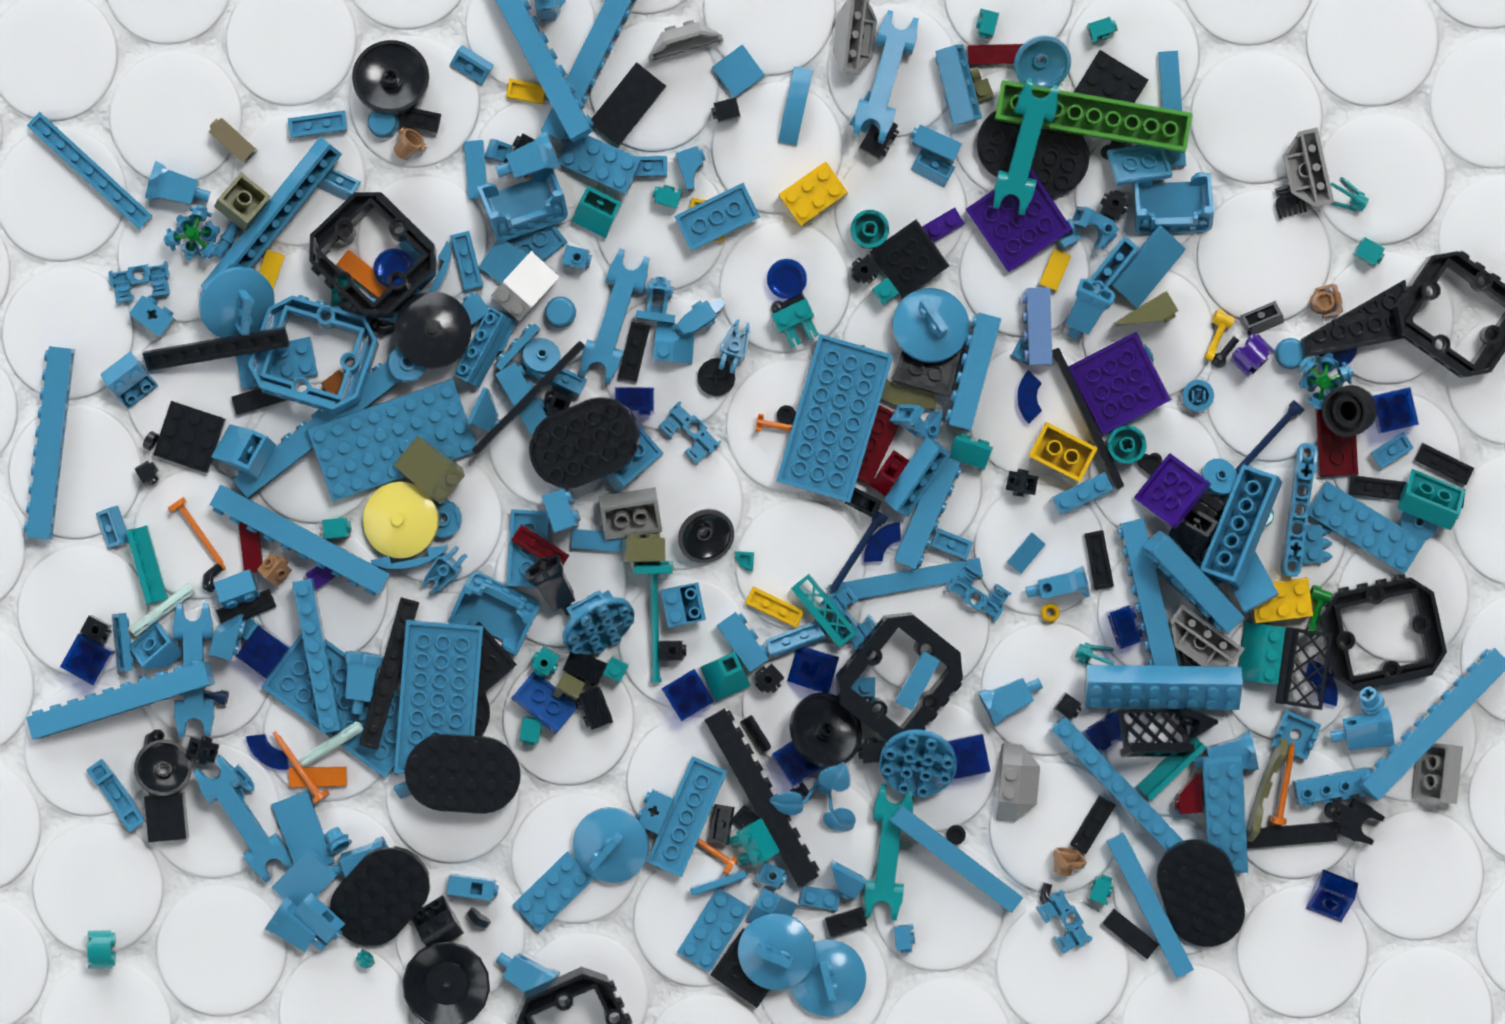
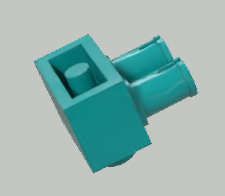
M806 298L771 315L779 333L785 334L791 348L796 346L793 338L797 345L802 343L795 330L798 324L802 325L808 340L813 338L810 330L814 337L819 335L812 321L814 314Z
M762 818L749 823L735 832L736 836L731 837L729 840V844L735 842V844L731 845L734 849L739 846L744 847L746 852L738 856L739 861L745 859L740 862L742 865L752 862L753 866H756L780 852Z

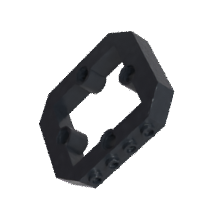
M354 192L310 234L309 261L312 265L310 269L318 277L322 275L326 279L324 283L331 290L335 288L339 292L337 296L344 303L348 301L352 305L350 307L357 316L361 314L364 318H392L409 299L418 294L436 276L437 249L435 244L382 192ZM372 208L389 224V231L394 240L398 242L406 240L422 256L405 273L401 271L390 273L388 276L389 288L374 303L354 284V280L348 272L341 271L325 255L339 240L343 242L353 240L356 235L354 225ZM349 227L348 233H341L342 228ZM397 227L404 228L401 233H395V229ZM344 279L349 281L346 286L339 285ZM402 279L403 283L400 286L393 285L395 280Z
M1454 251L1427 257L1393 307L1398 335L1459 378L1493 371L1505 353V312L1496 325L1486 326L1481 329L1479 338L1483 345L1471 362L1450 348L1451 342L1447 336H1433L1411 320L1424 301H1431L1439 297L1441 288L1437 281L1447 267L1468 281L1474 291H1482L1505 307V284L1500 281L1501 278L1495 273L1490 274L1485 270L1486 267L1481 263H1475L1470 260V256L1464 251ZM1479 277H1482L1485 281L1483 287L1478 284ZM1427 286L1432 288L1431 296H1428L1425 292ZM1489 330H1492L1495 334L1493 340L1488 337ZM1437 340L1442 342L1440 350L1435 346Z
M1405 574L1394 576L1392 581H1387L1384 578L1375 580L1376 584L1369 586L1368 582L1357 584L1355 589L1349 590V586L1338 588V592L1332 594L1330 601L1325 605L1319 616L1322 632L1334 634L1329 662L1332 677L1354 691H1361L1365 687L1375 688L1433 675L1446 655L1447 649L1435 594L1412 577H1406ZM1376 589L1379 593L1376 600L1370 598V591ZM1412 593L1416 615L1410 618L1409 627L1413 632L1421 634L1426 660L1402 665L1393 660H1386L1380 665L1379 670L1353 675L1348 650L1355 645V636L1349 631H1344L1339 608L1367 602L1379 604L1386 598ZM1418 619L1424 621L1422 629H1417L1415 626ZM1343 635L1349 637V643L1345 646L1340 643V638ZM1323 636L1324 644L1327 646L1328 637ZM1390 664L1395 667V672L1392 675L1386 673V667Z
M911 612L884 615L835 675L838 702L886 741L904 731L926 730L925 726L929 721L932 722L937 717V711L940 707H944L949 702V696L952 692H956L962 685L961 652ZM898 628L916 641L914 651L918 656L921 655L922 645L929 644L927 653L935 656L947 666V669L931 689L921 694L918 705L901 726L886 716L888 708L881 699L874 697L867 701L851 688L868 665L875 666L881 662L882 652L880 650ZM875 651L876 656L873 659H868V652ZM933 697L934 703L931 706H926V700ZM880 704V711L874 713L872 711L873 706Z
M579 967L525 991L515 1015L517 1024H536L533 1015L553 1006L562 1011L569 1010L573 1006L574 997L595 989L604 1008L607 1024H632L633 1022L629 1013L625 1014L623 1010L625 1005L621 996H616L615 991H617L614 981H609L605 974L584 967ZM561 996H567V997H568V998H567L566 1000H564V1001L559 1000V998H560ZM612 1013L619 1014L617 1017H610Z

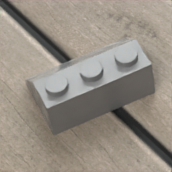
M656 487L599 496L605 540L627 537V534L643 535L662 532Z
M1434 743L1416 762L1412 792L1413 799L1457 804L1463 746Z

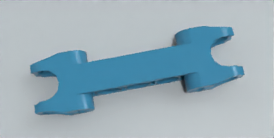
M888 10L885 19L880 25L875 45L882 46L884 49L869 101L859 99L854 116L853 136L858 137L864 125L873 124L879 129L878 143L881 144L884 143L892 127L896 109L887 106L902 53L912 55L917 39L919 18L913 17L907 29L899 30L892 24L893 11Z
M620 248L610 265L605 281L614 285L597 341L587 339L586 347L582 353L579 374L585 377L592 364L602 363L606 368L604 383L609 385L620 366L624 353L623 350L615 347L633 291L640 294L643 293L648 278L650 260L649 257L644 256L638 269L628 270L623 265L625 250Z
M1301 443L1296 451L1286 536L1281 557V571L1283 575L1297 577L1302 569L1310 498L1317 464L1318 451L1315 444ZM1306 447L1310 449V456L1308 458L1303 455ZM1301 469L1306 470L1308 473H1301ZM1300 485L1306 488L1304 496H1299L1297 493V488ZM1298 504L1304 508L1301 515H1297L1294 512V508ZM1295 523L1301 526L1299 534L1292 532V526ZM1294 545L1297 547V550H1292L1290 547ZM1289 562H1293L1295 564V568L1292 572H1289L1287 569V565Z
M203 603L201 617L196 621H189L185 618L183 604H176L173 638L174 641L183 640V665L185 668L191 666V662L197 660L204 662V640L213 639V621L209 603ZM205 688L184 694V700H175L174 718L177 724L178 737H185L186 725L191 719H199L203 723L205 736H211L215 717L214 699L205 700Z
M220 754L216 757L217 764L221 770L218 777L209 778L199 768L194 770L193 773L199 784L200 791L210 804L216 800L220 802L250 849L243 853L252 870L265 882H268L271 877L267 871L266 863L269 860L279 859L288 869L293 866V863L287 852L286 845L280 836L275 833L268 837L237 790V787L243 784L240 775Z

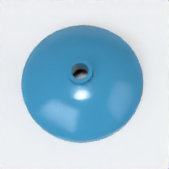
M1047 35L1037 36L1025 42L1018 50L1014 60V70L1022 84H1025L1027 77L1033 78L1032 83L1034 86L1051 88L1053 84L1059 85L1066 78L1071 67V55L1067 46L1058 38Z

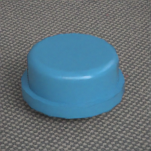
M374 111L370 113L368 128L375 136L388 138L398 130V115H384Z
M558 296L548 302L545 307V316L552 326L564 328L573 323L576 317V308L570 299Z
M1295 338L1283 339L1275 348V359L1285 369L1298 368L1301 360L1305 359L1301 341Z
M1193 380L1183 389V402L1191 410H1205L1213 402L1214 391L1206 381Z

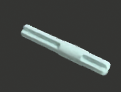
M190 584L185 585L129 628L131 633L135 637L173 610L176 604H181L194 594V588Z
M354 722L299 759L301 766L308 767L362 732L363 727L361 723Z

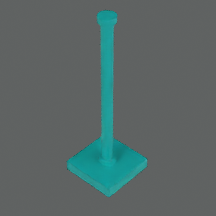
M637 561L634 563V574H648L650 576L652 678H650V682L652 683L662 682L659 660L658 575L673 573V561Z

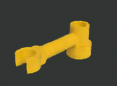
M1220 309L1215 311L1211 323L1218 325V328L1204 355V358L1209 361H1213L1226 327L1230 329L1235 319L1226 315Z

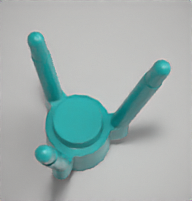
M1340 177V180L1353 190L1354 194L1333 182L1331 183V186L1349 196V203L1352 204L1348 205L1334 201L1331 205L1346 208L1353 212H1356V210L1362 212L1369 201V198L1365 197V193L1359 191L1344 177Z
M1086 642L1085 645L1080 643L1075 658L1079 659V663L1086 666L1092 665L1086 660L1090 661L1093 658L1114 665L1113 661L1093 654L1094 650H1091L1114 651V648L1092 645Z

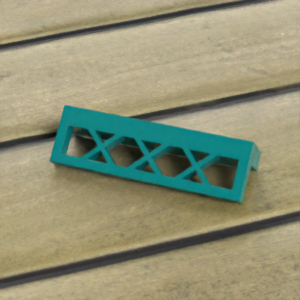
M148 525L126 530L146 604L168 599Z
M810 574L791 587L793 592L839 648L857 634L856 630ZM806 580H809L813 585L812 593L803 585ZM815 596L822 597L825 600L824 608L815 600ZM827 611L834 612L837 615L836 623L831 621ZM839 626L847 627L851 634L845 637L844 634L842 635L839 632Z
M1197 737L1189 739L1190 744H1194L1195 752L1185 757H1165L1136 785L1151 801L1207 748Z

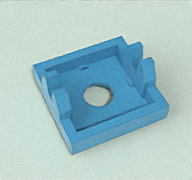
M1285 710L1270 745L1277 747L1281 739L1288 740L1289 748L1291 742H1295L1294 755L1307 760L1310 751L1314 747V742L1318 738L1321 724ZM1293 729H1298L1301 732L1300 739H1291L1290 732Z

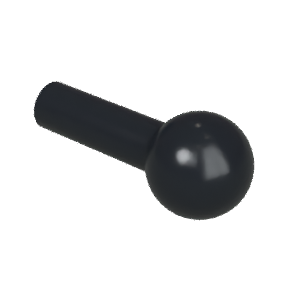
M800 293L783 302H773L771 312L774 314L805 299L804 294Z
M1233 336L1223 350L1215 354L1213 361H1211L1212 365L1216 368L1224 367L1227 361L1226 357L1240 340Z

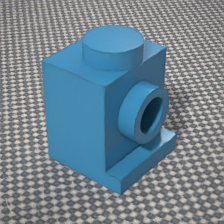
M765 861L762 864L757 880L778 888L779 885H784L787 875L784 874L785 869ZM774 872L777 877L770 879L769 874Z
M913 924L894 926L897 951L900 950L901 953L912 952L915 936L914 932L910 933V930L914 929Z

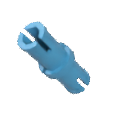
M230 221L224 234L220 235L221 239L215 254L220 258H223L231 244H234L235 241L233 240L240 230V227Z

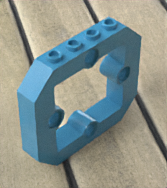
M292 295L268 307L260 331L279 327L286 328L289 316L292 315L319 323L324 329L336 328L357 334L358 338L353 352H347L340 358V364L345 372V376L338 395L312 388L310 382L305 377H298L292 382L269 375L276 354L286 352L289 347L252 353L248 365L262 392L333 414H337L360 402L379 347V343L366 318L361 314L357 316L354 312H347L340 306H334L333 308L320 300L316 302L310 301L308 297L298 295V297ZM324 315H331V318L328 321L322 320ZM350 360H354V361H355V365H354V366H352V367H347V366H346V364H347L348 361H350ZM301 385L307 386L304 392H298V388Z

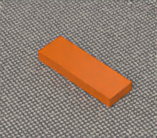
M347 250L336 264L378 298L389 288L387 279L350 250Z
M347 766L303 767L316 787L347 786ZM289 768V787H308L297 770Z

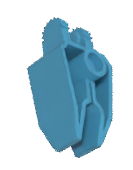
M718 298L711 303L707 300L703 303L701 300L691 306L692 310L680 319L675 326L681 336L692 335L704 326L706 329L716 323L714 319L717 317V313L725 307L724 300Z
M739 319L731 326L719 349L722 359L718 369L722 370L725 367L726 359L732 360L733 363L730 366V373L732 374L735 372L737 363L745 359L750 333V325L747 322L744 332L739 334L737 331Z
M455 546L449 553H442L438 556L426 574L422 584L423 587L431 580L436 582L434 588L429 592L430 594L440 590L462 572L461 564L468 556L466 554L461 555L458 561L452 558L458 552L459 547Z

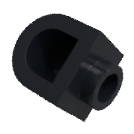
M147 460L134 468L145 485L149 484L151 486L160 480L157 475L159 470L154 462L150 463Z

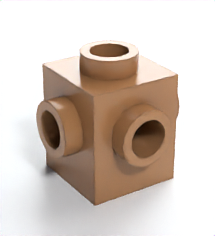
M271 553L257 569L266 580L276 587L292 571L287 565L289 561L282 555L278 557L274 553Z

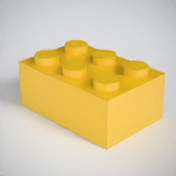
M825 161L779 193V197L799 226L802 227L846 196L848 192Z
M1045 422L1028 457L1077 482H1081L1098 448Z
M1308 578L1273 581L1279 595L1252 610L1253 623L1313 616Z

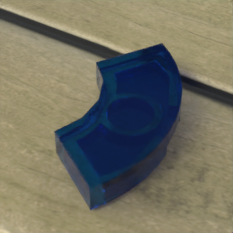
M1029 370L1022 377L1017 393L1020 413L1028 424L1042 411L1037 401V392L1042 383Z
M900 522L885 525L873 534L865 548L864 562L883 561L886 549L891 544L901 541Z
M1313 660V662L1316 664V666L1318 667V669H1319L1321 666H1323V665L1320 664L1319 662ZM1308 662L1305 672L1307 676L1316 671L1310 662ZM1328 671L1324 703L1337 706V685ZM1318 673L1310 678L1316 687L1322 683V678Z
M266 734L246 736L251 752L259 761L273 769L289 770L288 757L283 750H279L271 745Z

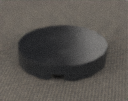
M720 358L709 359L699 368L697 375L698 384L708 395L722 396L728 393L734 386L735 372L734 374L730 373L731 364L727 361L722 370L718 369L721 361Z

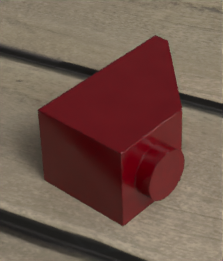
M893 450L870 486L886 496L909 460Z
M1195 773L1177 793V798H1174L1175 810H1178L1179 814L1203 813L1200 773Z

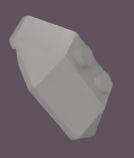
M846 0L837 14L833 55L842 72L859 74L873 58L877 19L869 4V0Z
M694 20L684 22L683 26L678 28L675 25L664 28L665 31L661 32L648 57L649 61L652 62L723 41V36L700 22L694 23Z
M1318 127L1299 131L1283 154L1290 191L1293 195L1314 207L1334 203Z
M1181 604L1171 618L1174 646L1201 666L1221 667L1234 665L1244 651L1242 646L1183 604Z
M1003 743L996 820L1016 821L1037 805L1040 766L1023 745Z

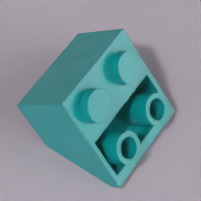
M587 185L574 213L572 222L606 238L623 203Z
M960 433L959 436L955 435L949 458L985 470L993 447L989 446L990 442L978 439L976 442L971 440L972 436Z

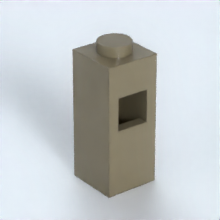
M223 118L215 119L209 126L211 129L208 132L244 164L256 153L257 149Z

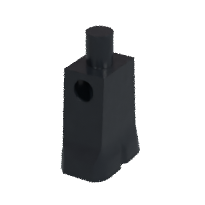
M560 555L541 557L525 571L526 579L539 590L553 612L561 608L565 616H569L566 608L571 606L572 602L576 600L574 591L563 571Z

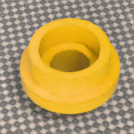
M1047 603L1041 609V617L1047 622H1054L1060 616L1058 606L1053 603ZM1048 609H1052L1054 611V614L1052 616L1047 615Z

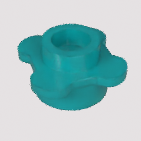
M362 949L361 953L357 954L356 961L362 968H371L375 964L370 952Z

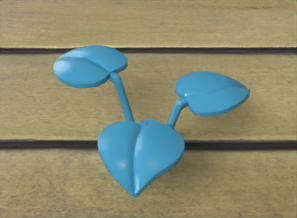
M844 762L821 771L818 774L817 782L813 783V787L803 800L802 795L796 792H785L770 798L771 804L781 813L797 815L803 811L802 804L808 801L817 788L822 794L828 793L830 812L823 815V821L827 827L835 831H849L854 828L856 817L851 810L846 808L833 809L832 789L842 792L850 786V774Z

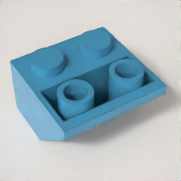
M131 351L100 374L107 387L128 409L158 387L156 381Z
M698 582L661 590L668 628L706 620Z
M238 614L216 626L208 655L230 661L232 655H237L241 641L237 637H242L246 621H242L243 614Z

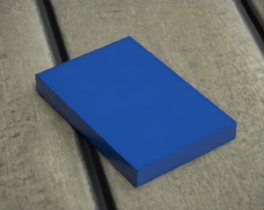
M532 672L511 699L556 735L579 706L563 693L560 698L553 696L552 694L556 687L544 677Z

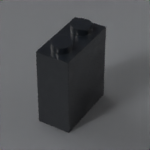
M179 791L174 795L164 797L155 796L150 793L144 796L148 842L189 838L185 792Z

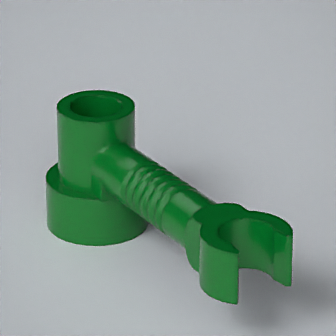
M1313 585L1310 590L1311 600L1316 601L1313 616H1311L1306 630L1316 631L1324 602L1328 603L1332 595L1331 592L1323 590L1322 587Z

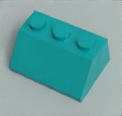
M1411 469L1400 495L1397 509L1451 530L1460 516L1465 490Z
M1245 622L1242 639L1244 651L1240 655L1239 667L1242 669V680L1278 685L1286 627Z

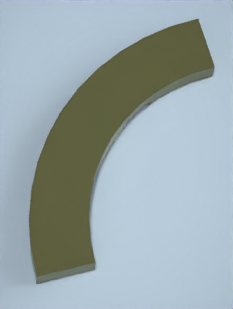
M886 379L881 399L896 406L903 404L920 405L924 409L937 408L934 393L904 388Z
M1281 739L1262 776L1250 814L1246 835L1247 841L1253 842L1260 833L1264 813L1262 803L1264 798H1268L1273 783L1270 780L1273 773H1278L1283 761L1287 757L1288 740Z

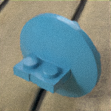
M233 267L223 270L212 277L202 290L199 299L200 317L208 330L220 338L239 334L249 335V333L261 329L268 307L275 303L274 292L265 276L252 268Z
M937 288L916 290L902 299L895 310L893 333L896 342L907 355L918 361L937 363L948 360L963 348L968 338L970 323L967 311L963 304L947 291Z
M599 590L582 601H578L566 608L571 619L565 626L562 639L566 648L574 654H600L605 648L621 642V638L634 623V609L623 598H604Z
M908 730L893 736L882 748L879 765L884 780L893 789L901 794H908L910 788H912V796L926 797L942 791L951 783L956 773L957 759L952 746L943 737L926 730Z
M606 807L590 812L581 820L574 833L573 849L578 863L586 873L600 881L616 883L632 878L641 870L648 857L649 840L643 825L636 817L622 809Z
M770 913L756 918L746 927L739 941L738 957L743 971L754 983L766 989L783 990L797 985L808 975L814 963L815 945L809 930L798 919L787 914Z
M833 939L814 941L815 958L813 966L800 983L791 987V991L797 1002L813 1014L820 1016L843 1014L856 1005L864 992L866 985L864 964L858 953L841 941Z

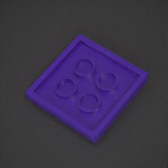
M1169 453L1134 498L1176 529L1211 486V483Z

